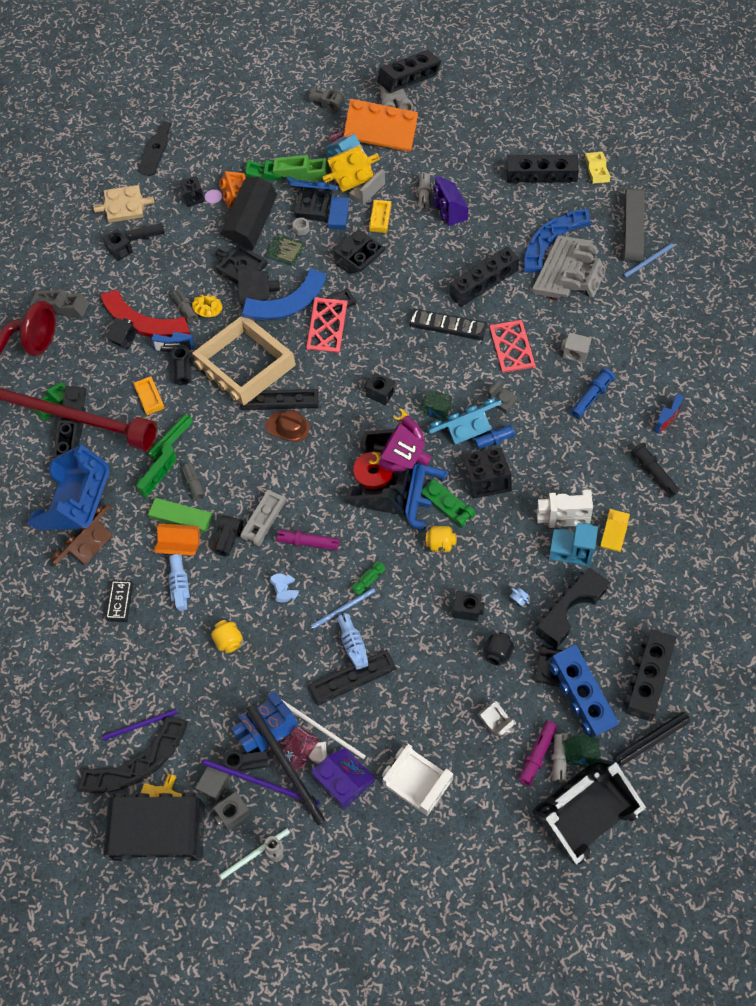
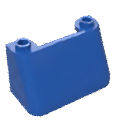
M81 444L53 458L49 466V474L53 480L59 483L48 511L36 510L32 512L27 524L37 530L84 529L90 526L109 476L108 464Z

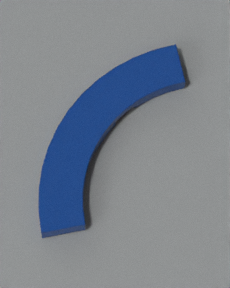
M588 209L568 212L566 215L559 218L555 217L544 224L529 242L524 257V273L541 272L543 256L549 245L558 236L576 228L590 226Z
M309 269L303 284L295 292L281 299L260 301L246 298L241 317L265 321V319L279 320L295 315L311 304L322 289L327 274Z

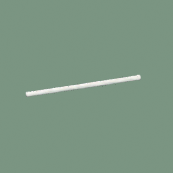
M282 700L296 715L364 760L366 755Z

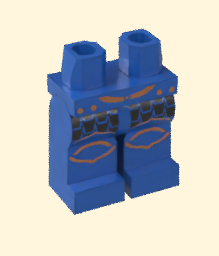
M274 691L267 695L269 700L257 709L275 739L279 741L299 729V726L291 710ZM247 711L246 714L243 712L238 716L241 722L233 726L231 730L247 753L256 747L263 752L267 749L266 746L269 745L249 712Z

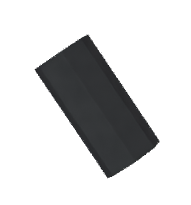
M246 177L220 235L252 251L278 195L273 185L260 177Z

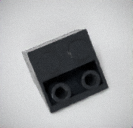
M358 229L334 250V261L338 267L348 274L361 272L385 251V247Z

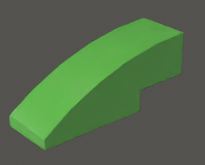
M308 155L274 159L273 173L282 177L290 176L296 180L325 181L323 176L328 175L330 172L327 158L310 160Z

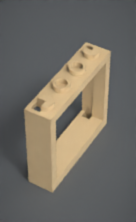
M239 317L192 353L195 360L193 363L198 367V370H203L211 381L217 382L221 390L229 392L233 400L236 399L243 405H246L296 365L294 355L289 349L254 321L244 317ZM245 332L277 358V360L240 387L208 359Z

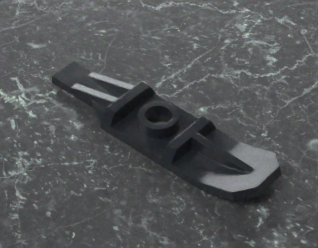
M163 121L159 132L152 136L140 162L139 171L142 175L152 176L156 173L158 163L169 142L167 136L172 123Z

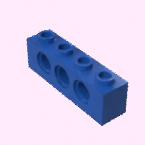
M576 644L553 655L549 659L550 670L554 675L558 676L561 682L559 683L560 688L565 695L569 696L571 709L575 715H579L582 721L581 727L586 735H590L593 738L619 724ZM567 667L574 669V678L567 675ZM578 687H582L585 689V698L580 697L578 695ZM589 707L595 708L597 712L596 718L589 715Z

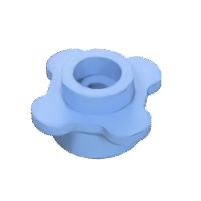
M513 587L511 588L513 592L510 597L522 607L525 603H530L527 599L529 595L522 589L518 588L516 590Z

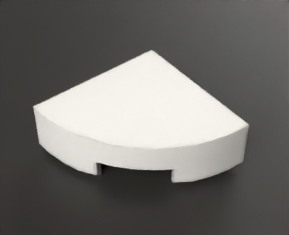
M326 742L304 744L307 756L313 762L315 761L316 764H320L327 757Z

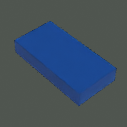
M332 197L328 228L346 229L349 198Z

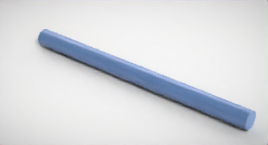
M672 243L624 273L623 276L625 278L673 248L674 245Z
M374 588L311 624L312 629L317 628L375 593Z

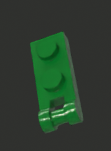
M166 445L162 448L163 454L156 462L151 464L145 476L138 480L136 488L139 495L146 499L177 461L174 448L171 445Z
M435 479L421 490L422 497L432 501L431 504L460 528L466 524L468 518L471 519L476 514L472 507L464 504ZM459 510L462 512L461 515H457L456 513Z

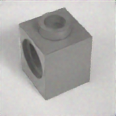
M569 332L567 340L563 339L561 350L564 351L563 358L585 363L592 338Z

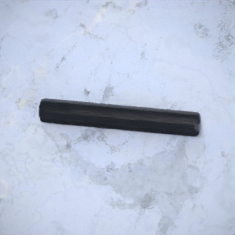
M685 712L676 715L614 756L615 762H617L618 766L625 765L690 722L689 716Z

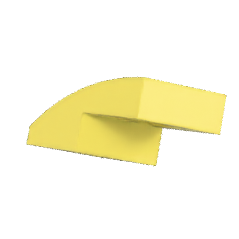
M603 152L585 153L586 164L592 183L610 182V174L606 167L607 160Z

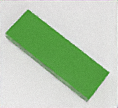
M155 498L148 513L149 518L175 525L199 526L200 532L206 533L212 519L211 512Z

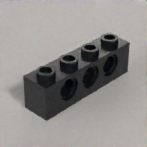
M429 50L419 52L380 67L377 82L389 93L395 92L437 75L441 60Z
M507 155V183L577 182L579 174L578 155Z
M508 246L450 282V297L460 307H463L516 273L519 267V257Z
M651 629L649 636L644 635L641 647L645 649L643 655H638L635 664L636 667H639L638 673H633L629 685L633 687L631 694L627 693L624 701V706H627L626 714L652 722L677 639L676 636ZM650 653H657L660 658H654ZM649 671L654 677H647L644 672ZM638 691H645L649 697H642Z

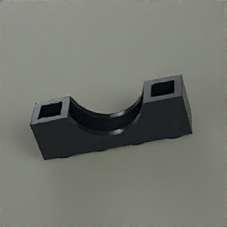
M590 567L585 573L582 571L577 576L573 587L568 586L562 594L563 598L559 602L556 600L549 609L550 613L546 617L543 615L536 623V635L554 649H557L570 634L571 626L567 620V611L579 603L595 605L608 590L610 582Z

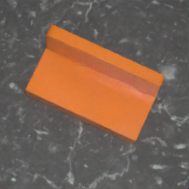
M160 523L157 526L158 542L154 548L155 553L196 554L200 545L199 526Z

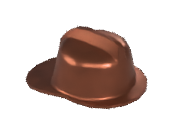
M277 411L266 421L265 428L269 434L275 437L299 442L307 437L310 424L297 411Z

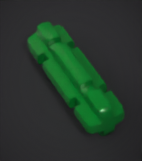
M376 562L372 566V570L369 569L358 579L359 582L356 581L351 586V590L356 595H361L365 591L364 588L367 589L379 577L378 574L381 575L386 570L381 562Z

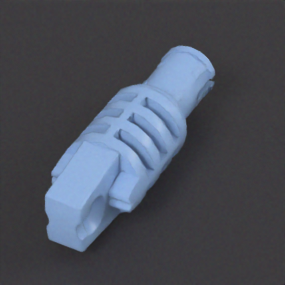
M174 554L169 557L171 573L168 577L171 601H175L176 608L179 611L187 610V598H190L187 573L183 571L182 556Z
M344 614L346 622H344L342 615H340L337 621L342 630L341 639L348 657L356 670L368 666L366 648L360 632L354 628L349 614Z

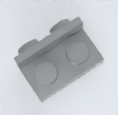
M593 258L590 263L583 262L580 270L585 276L583 281H579L581 286L577 290H587L589 297L595 296L600 282L605 275V267L600 258Z

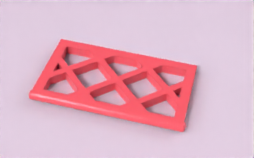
M314 298L306 350L340 353L347 301ZM324 303L327 307L318 313L317 304ZM343 305L342 312L337 314L333 307ZM330 310L335 317L326 322L322 315ZM319 318L324 325L315 330L314 322ZM338 320L340 322L339 330L334 332L330 325ZM327 328L332 335L323 340L319 333ZM314 336L321 342L317 346L311 345ZM336 338V348L329 347L327 343Z
M522 320L489 325L502 373L536 367ZM520 325L521 333L518 334L511 330V328ZM501 328L505 332L501 337H498L494 329ZM507 333L517 337L513 343L504 340ZM519 339L524 340L525 350L516 346ZM500 342L509 346L505 353L500 351ZM512 349L522 353L517 360L508 355ZM526 355L531 363L524 364L520 360ZM506 358L514 362L511 367H505L504 359Z

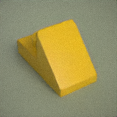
M612 509L609 510L600 547L621 552L630 514Z

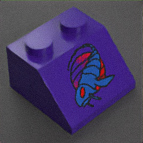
M346 748L327 756L311 771L313 780L343 811L376 780Z

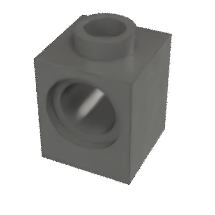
M208 766L195 789L199 795L218 804L231 778L229 774Z
M234 792L213 807L216 815L213 816L221 828L225 826L228 831L251 816L249 809L237 792ZM228 809H236L234 816H225Z

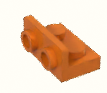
M225 171L219 181L223 200L226 202L228 209H231L246 178L245 173Z

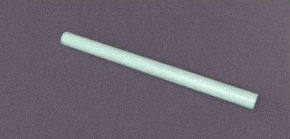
M286 828L275 837L280 840L289 834L290 831ZM265 843L219 875L223 880L265 850Z

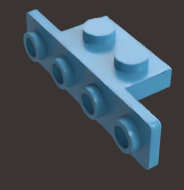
M494 397L483 401L484 405L477 407L473 405L466 408L465 413L459 415L457 412L447 416L448 420L441 422L437 420L430 423V427L426 431L431 434L447 427L453 443L456 445L491 430L484 411L501 405L502 402L499 399L495 400Z

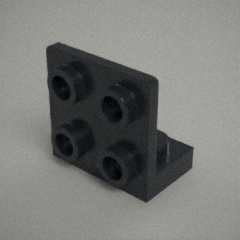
M499 447L463 455L470 478L472 499L512 491V474L502 448Z

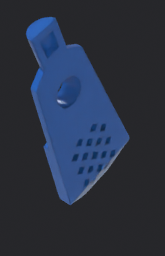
M290 176L286 177V181L290 186L338 189V186H326V182H316L314 184V182L300 181Z

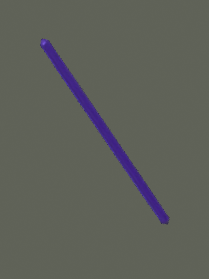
M206 759L201 761L203 765L302 800L297 792Z

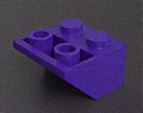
M439 176L435 177V185H433L435 197L433 198L435 208H439L441 219L445 220L448 226L468 220L469 208L455 183Z

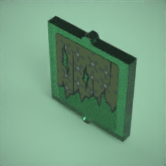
M277 234L272 243H269V248L264 256L294 266L306 244Z

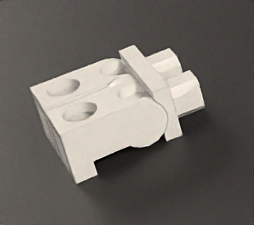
M583 490L582 495L575 496L558 494L556 496V493H549V499H538L537 523H548L549 528H555V525L576 526L577 523L590 524L593 511L591 490Z

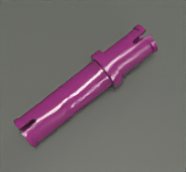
M279 529V535H277V542L295 544L296 547L304 545L338 551L340 538L306 534L299 530L292 532Z
M545 721L530 755L526 756V764L518 777L522 784L531 786L537 770L541 769L544 755L558 729L555 723Z

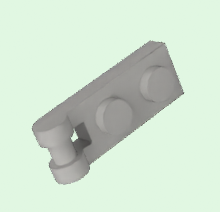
M267 490L244 527L241 539L251 540L254 545L260 546L284 506L286 498ZM254 528L259 530L257 534L252 532Z

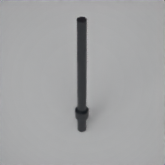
M253 703L246 708L302 798L306 811H310L318 825L322 824L326 820L317 807L318 802L313 795L309 794Z

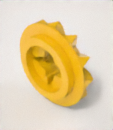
M200 294L199 297H195L192 308L200 316L214 317L222 311V304L220 299H216V296L211 297L208 294L207 296Z

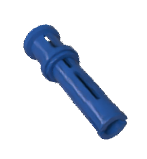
M606 368L600 370L598 377L590 382L589 389L570 410L572 416L578 419L581 418L597 396L606 391L609 383L614 382L615 375L613 372Z

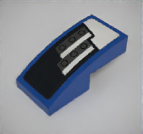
M174 332L172 337L153 334L151 339L154 350L171 352L176 345H184L188 350L193 349L195 346L192 335Z

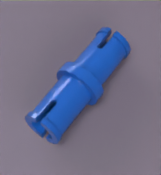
M510 424L496 431L493 429L490 433L481 437L474 438L477 449L481 450L492 444L498 445L500 441L514 437L515 432Z

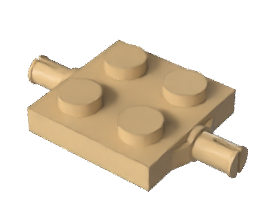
M139 185L104 190V204L94 205L95 213L105 211L109 223L144 217V205L155 204L154 197L143 198Z

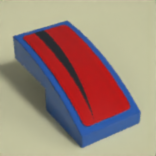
M676 394L672 408L663 407L655 429L656 433L663 431L675 419L681 408L684 396Z

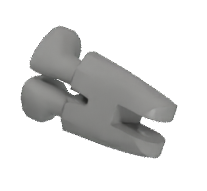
M380 85L382 105L395 108L397 106L400 109L413 111V104L407 98L403 88L389 93Z

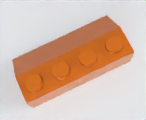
M350 99L344 136L355 134L359 142L411 151L418 112Z

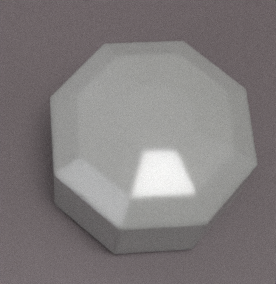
M297 218L292 222L293 233L296 235H306L310 231L309 221L305 218Z

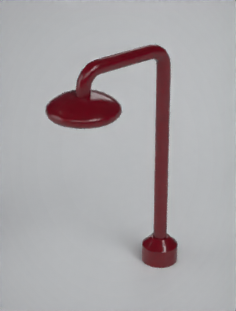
M46 301L34 303L26 311L23 319L12 320L1 329L0 355L11 335L19 330L21 345L28 355L33 357L39 356L47 350L56 329V315L50 303ZM0 388V400L125 435L128 445L135 449L148 451L156 439L157 424L154 420L136 417L127 424Z

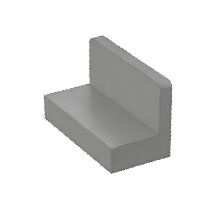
M381 169L377 174L374 173V177L368 182L356 186L349 193L350 197L364 205L385 185V171Z

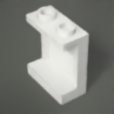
M408 744L405 749L402 747L395 756L396 761L392 767L388 765L382 774L383 786L428 816L452 782L453 773L447 769L445 771L441 770L415 752L412 746Z

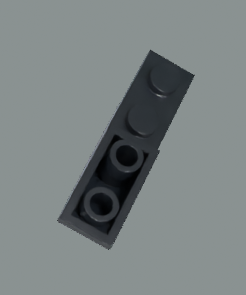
M65 386L63 406L86 412L84 408L86 388ZM62 417L61 420H58L53 458L79 445L83 423Z

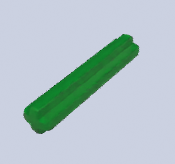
M184 414L148 451L149 457L157 460L163 454L162 448L166 445H171L192 424V418Z

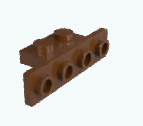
M109 504L105 507L100 505L96 509L95 517L90 526L80 529L81 532L77 536L73 534L65 542L67 547L63 551L59 549L51 557L53 560L50 563L51 567L56 566L68 552L85 565L112 537V534L98 522L111 508Z

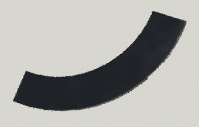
M166 717L163 727L153 741V744L144 753L142 752L120 767L106 769L84 768L77 790L85 793L112 792L127 788L146 779L156 772L174 753L185 734L188 721Z

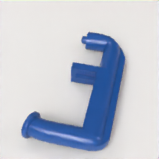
M422 464L414 466L405 508L406 519L411 527L422 531L424 528H427L424 521L416 520L418 505L429 508L432 502L429 499L420 497L424 474L438 477L441 481H444L449 471L428 465L425 467Z

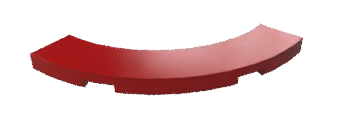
M118 290L100 294L108 313L113 318L121 320L126 318L134 323L133 326L138 329L137 334L153 337V334L172 337L174 332L190 335L185 317L176 319L147 317L131 309L124 302Z

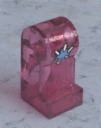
M294 726L291 731L292 737L283 751L297 772L304 765L320 739L306 728Z

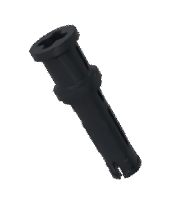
M645 443L637 445L630 454L638 459L642 464V469L648 470L670 498L679 493L681 489L678 488L657 463V457L649 452L646 448L647 445Z

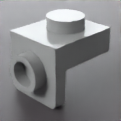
M494 700L477 714L494 736H506L513 730L512 726L516 723L513 718L507 716L499 703Z

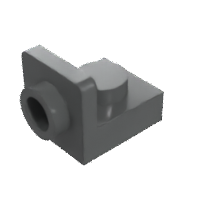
M501 380L496 384H492L487 391L488 399L494 397L495 400H501L502 404L496 407L506 414L518 401L517 396L503 388V381Z

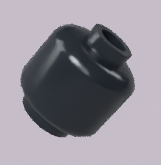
M503 632L491 634L483 648V653L486 656L485 659L496 666L506 664L515 648L514 643L510 640L511 637Z

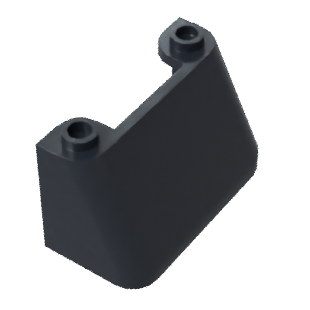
M394 429L364 431L360 442L361 450L364 453H381ZM370 468L368 470L371 474H376L379 471L377 468ZM407 468L405 471H393L392 479L383 488L373 490L366 489L361 484L359 487L351 486L347 491L346 500L355 507L392 514H405L413 468Z
M599 759L589 764L533 809L532 814L571 863L577 865L589 858L590 848L588 846L621 819L634 821L639 818L640 812L646 806L617 762Z

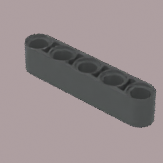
M626 188L624 198L623 261L642 262L644 255L645 190Z

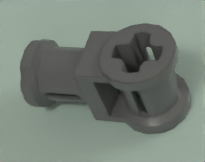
M312 87L309 95L310 102H319L322 108L332 112H338L339 105L345 100V94L338 89L332 90L327 88L326 91H321L316 87Z

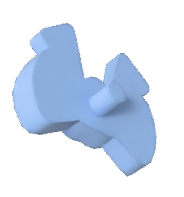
M275 574L270 579L277 593L275 598L277 602H287L290 599L295 600L299 593L298 590H287L288 585L295 581L290 575Z

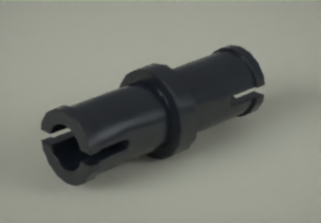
M162 223L151 226L142 225V228L127 230L130 242L143 238L147 240L150 239L149 237L165 234Z

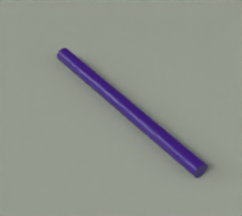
M174 709L102 735L103 740L105 741L160 721L166 717L178 714L177 710Z

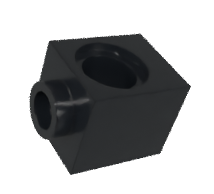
M197 176L180 180L183 196L188 207L205 202L202 187Z
M118 228L103 237L106 249L117 261L133 253L130 241Z
M115 318L106 338L112 343L128 350L138 329L133 326L134 323L129 319L123 318L121 320Z
M374 373L371 379L368 378L365 382L366 397L387 405L395 393V381Z
M456 591L453 618L478 621L479 615L484 613L485 602H481L482 594ZM467 604H471L474 606V608L467 609L464 606Z

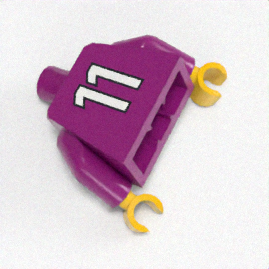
M399 408L402 416L398 418L393 415L394 419L399 421L382 452L372 453L376 455L377 460H369V462L391 472L405 471L407 468L412 469L416 462L426 467L432 456L422 451L426 445L423 441L424 434L419 425L403 409Z

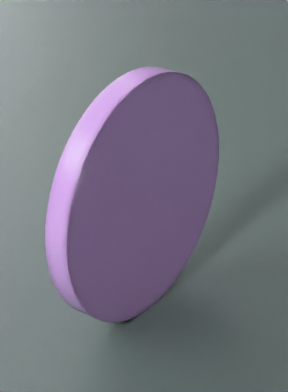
M210 190L205 194V200L211 204L218 203L222 199V193L218 190Z

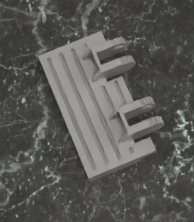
M558 236L533 286V293L561 298V296L568 297L570 289H579L581 286L579 281H583L585 276L583 272H580L583 262L590 263L593 260L592 254H595L597 251L593 241Z

